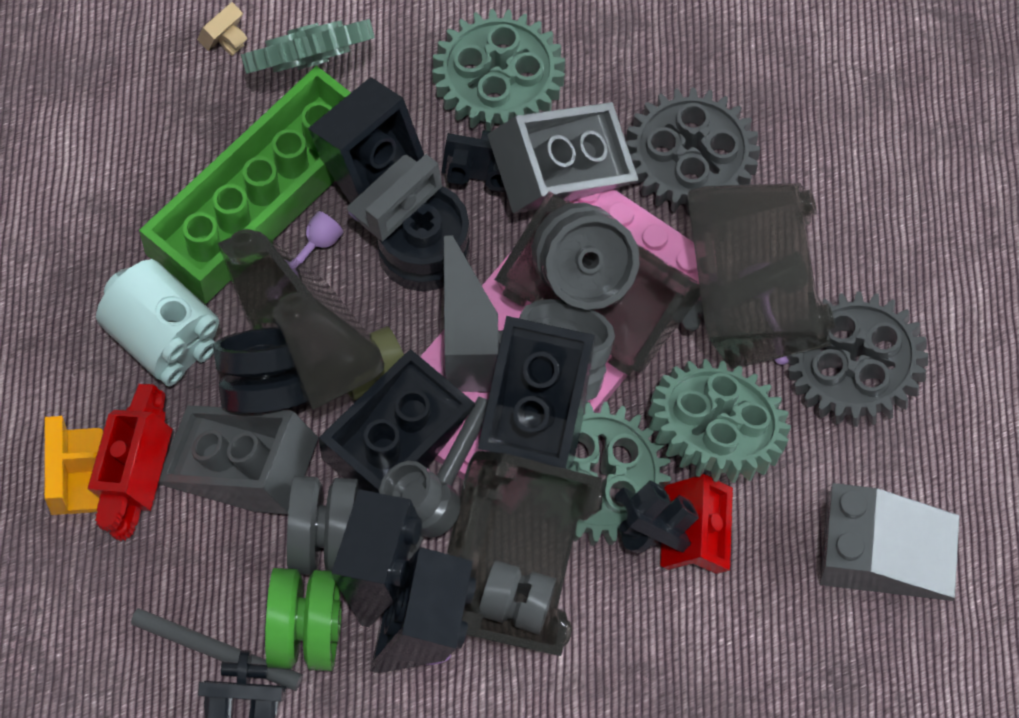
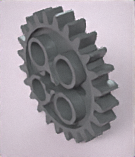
M693 87L690 90L689 97H683L678 89H674V97L670 101L662 93L659 94L658 107L646 102L644 105V115L635 113L633 126L628 127L626 138L628 140L626 144L638 177V181L633 184L644 182L642 195L646 196L656 192L655 205L659 206L668 199L671 201L672 212H675L680 204H686L689 215L693 214L695 205L701 204L706 214L710 213L711 202L713 201L720 207L725 208L727 195L738 200L741 194V187L749 188L752 179L751 175H756L758 167L756 160L759 159L760 147L756 145L758 132L750 131L752 119L743 118L739 120L742 109L740 105L729 110L727 109V96L715 102L712 101V90H708L704 98H698L697 91ZM696 123L699 127L692 128L685 124ZM666 147L670 151L660 152L657 151L655 148ZM723 149L729 153L722 155L716 153L714 150ZM692 173L696 174L700 178L689 179L686 178L684 175Z
M857 291L854 302H848L845 295L840 293L838 298L839 305L833 306L827 299H823V312L819 313L812 308L808 309L810 323L798 321L796 324L799 335H790L789 338L790 347L794 350L787 351L788 364L792 365L788 368L790 380H797L794 383L796 395L807 393L805 395V406L807 408L820 403L819 417L821 418L825 417L831 410L834 411L836 424H840L845 415H850L854 427H858L861 416L867 415L872 425H875L877 413L881 411L889 419H892L894 404L906 410L908 408L906 394L918 397L919 385L917 382L926 381V369L923 367L928 366L929 353L923 352L927 349L926 337H917L920 334V323L908 324L910 320V311L908 309L895 314V300L893 299L884 307L880 306L879 294L876 293L869 303L863 301L861 291ZM841 330L852 333L850 337L844 339L837 338L833 334ZM881 341H889L894 346L889 349H880L875 344ZM895 366L894 369H888L887 367ZM829 367L840 370L834 376H825L820 373ZM876 378L883 383L876 387H868L862 382L866 379Z

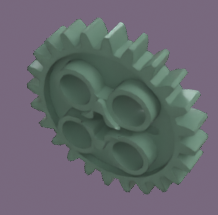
M490 9L489 19L483 20L475 12L474 23L471 25L465 20L460 19L459 32L448 28L446 30L447 42L439 41L438 54L433 55V68H435L432 70L433 83H436L437 97H444V109L449 110L456 107L455 119L457 121L468 115L470 116V128H474L480 121H483L487 131L492 130L494 123H500L501 126L514 116L539 113V109L544 112L551 111L552 100L560 99V87L564 86L565 73H563L565 71V58H561V45L553 44V32L541 34L542 22L540 21L528 26L527 14L525 13L517 21L512 20L511 10H507L503 18H497L495 10ZM500 44L509 45V47L507 48H500L497 46ZM465 65H475V66H477V67H475V68H465V67H463V66H465ZM528 72L534 74L533 76L528 77L520 75L522 73ZM490 93L501 94L499 97H489L487 95Z
M370 19L344 26L342 20L320 26L318 23L289 30L287 31L288 35L265 41V48L241 54L246 74L272 67L274 73L297 67L300 70L329 62V57L351 52L349 45L374 39L375 35Z
M703 359L700 369L691 361H687L684 371L675 366L670 376L663 375L659 386H656L650 400L652 403L648 410V415L653 417L649 428L659 431L655 442L657 444L669 443L665 454L667 457L679 454L682 457L679 467L684 468L692 463L696 466V476L699 477L705 470L711 471L713 481L715 482L718 481L721 473H726L731 483L736 482L739 473L748 481H751L756 471L765 475L770 465L776 466L789 441L787 435L791 425L785 423L789 413L788 411L778 409L782 401L781 397H768L772 387L770 384L760 387L755 384L758 378L757 374L745 378L742 376V366L738 365L731 372L727 371L725 361H721L718 368H712L707 359Z
M590 402L585 403L579 442L586 445L589 456L587 458L575 456L573 467L564 469L530 461L527 466L528 471L539 474L538 477L533 478L528 483V488L541 489L542 492L534 500V505H548L549 509L543 519L546 521L557 516L560 519L556 530L558 533L565 530L568 526L574 528L572 536L575 542L584 532L588 533L590 545L593 546L599 541L601 534H604L609 545H613L617 541V531L622 535L620 524L622 521L627 520V510L625 506H618L612 501L610 489H622L624 487L637 493L649 480L660 486H665L671 481L670 476L660 473V470L670 463V459L657 458V453L665 444L650 442L648 438L653 434L654 430L646 428L641 431L638 428L641 415H636L630 422L626 420L624 406H621L615 415H612L609 411L608 402H603L598 413H594ZM598 436H603L605 438V449L602 454L600 471L601 474L607 475V477L599 486L600 511H595L593 509V501L598 485V475L591 471L599 461ZM623 446L628 449L632 457L631 463L619 462L613 455V447ZM574 483L581 486L585 491V501L577 502L572 500L566 493V485Z

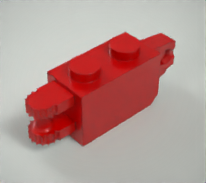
M139 383L130 407H127L126 410H113L108 414L87 488L99 497L96 509L98 512L95 514L96 519H94L97 521L96 525L103 531H110L109 534L120 541H126L127 538L130 539V536L134 535L133 532L136 530L135 526L138 524L141 510L151 511L173 431L165 423L163 407L166 394L154 384Z

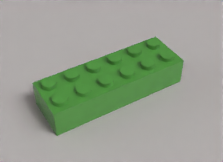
M316 65L139 230L145 254L159 262L203 303H208L335 181L321 160L308 128L351 92Z

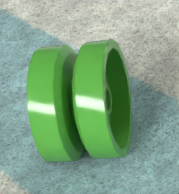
M273 568L266 610L265 653L267 668L291 669L298 660L300 644L303 641L304 662L309 670L332 671L334 669L337 643L340 640L342 601L340 600V588L331 574L332 571L314 570L308 580L306 598H303V579L299 570Z

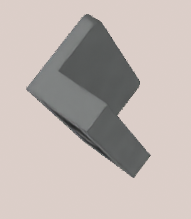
M427 154L417 162L408 155H403L348 205V214L383 242L442 187L438 163Z

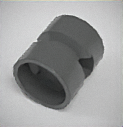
M405 461L398 463L388 471L379 488L380 494L411 499L419 518L422 519L421 536L429 538L440 536L448 531L458 518L460 498L456 490L419 462Z
M495 560L484 589L478 616L500 623L505 622L508 618L513 619L515 628L540 635L557 579L534 571L524 576L521 573L520 567ZM518 593L528 597L526 603L515 602Z

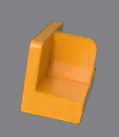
M63 416L45 417L44 499L51 515L98 512L96 509L99 497L87 488L103 434L101 428L68 430Z

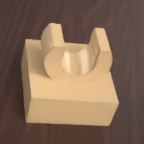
M231 2L202 28L197 40L207 51L220 42L224 50L233 56L244 46L243 43L248 39L237 27L243 13Z

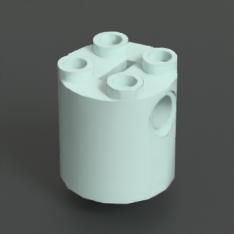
M153 259L141 261L130 268L118 271L108 280L104 287V296L98 304L95 316L97 323L156 379L161 380L166 386H172L182 378L185 371L196 361L200 363L205 362L213 355V343H215L213 338L219 325L217 315L159 262Z

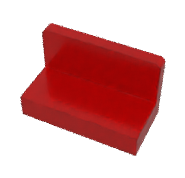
M706 474L666 485L664 490L667 492L671 502L678 495L690 500L699 519L685 531L691 545L683 553L661 543V567L670 570L695 564L715 574L730 571L733 488L720 481H713V478Z

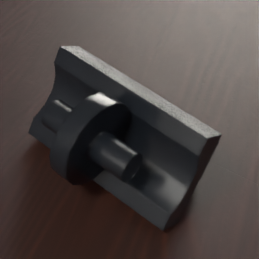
M483 130L481 139L451 133L447 134L441 173L446 174L449 183L463 185L469 182V178L486 181L485 185L490 190L506 191L487 134L491 131Z
M651 480L637 493L623 487L614 496L616 501L623 504L627 510V520L622 521L620 524L622 542L626 549L635 553H642L651 546L657 545L659 541L683 553L691 545L685 531L699 519V516L690 500L678 495L671 502L667 492L659 484Z
M241 650L238 663L222 662L221 676L237 677V683L205 680L204 682H199L198 696H205V718H233L234 698L250 700L249 718H277L279 703L286 700L287 688L280 685L251 684L250 678L267 679L268 668L267 665L251 664V650Z

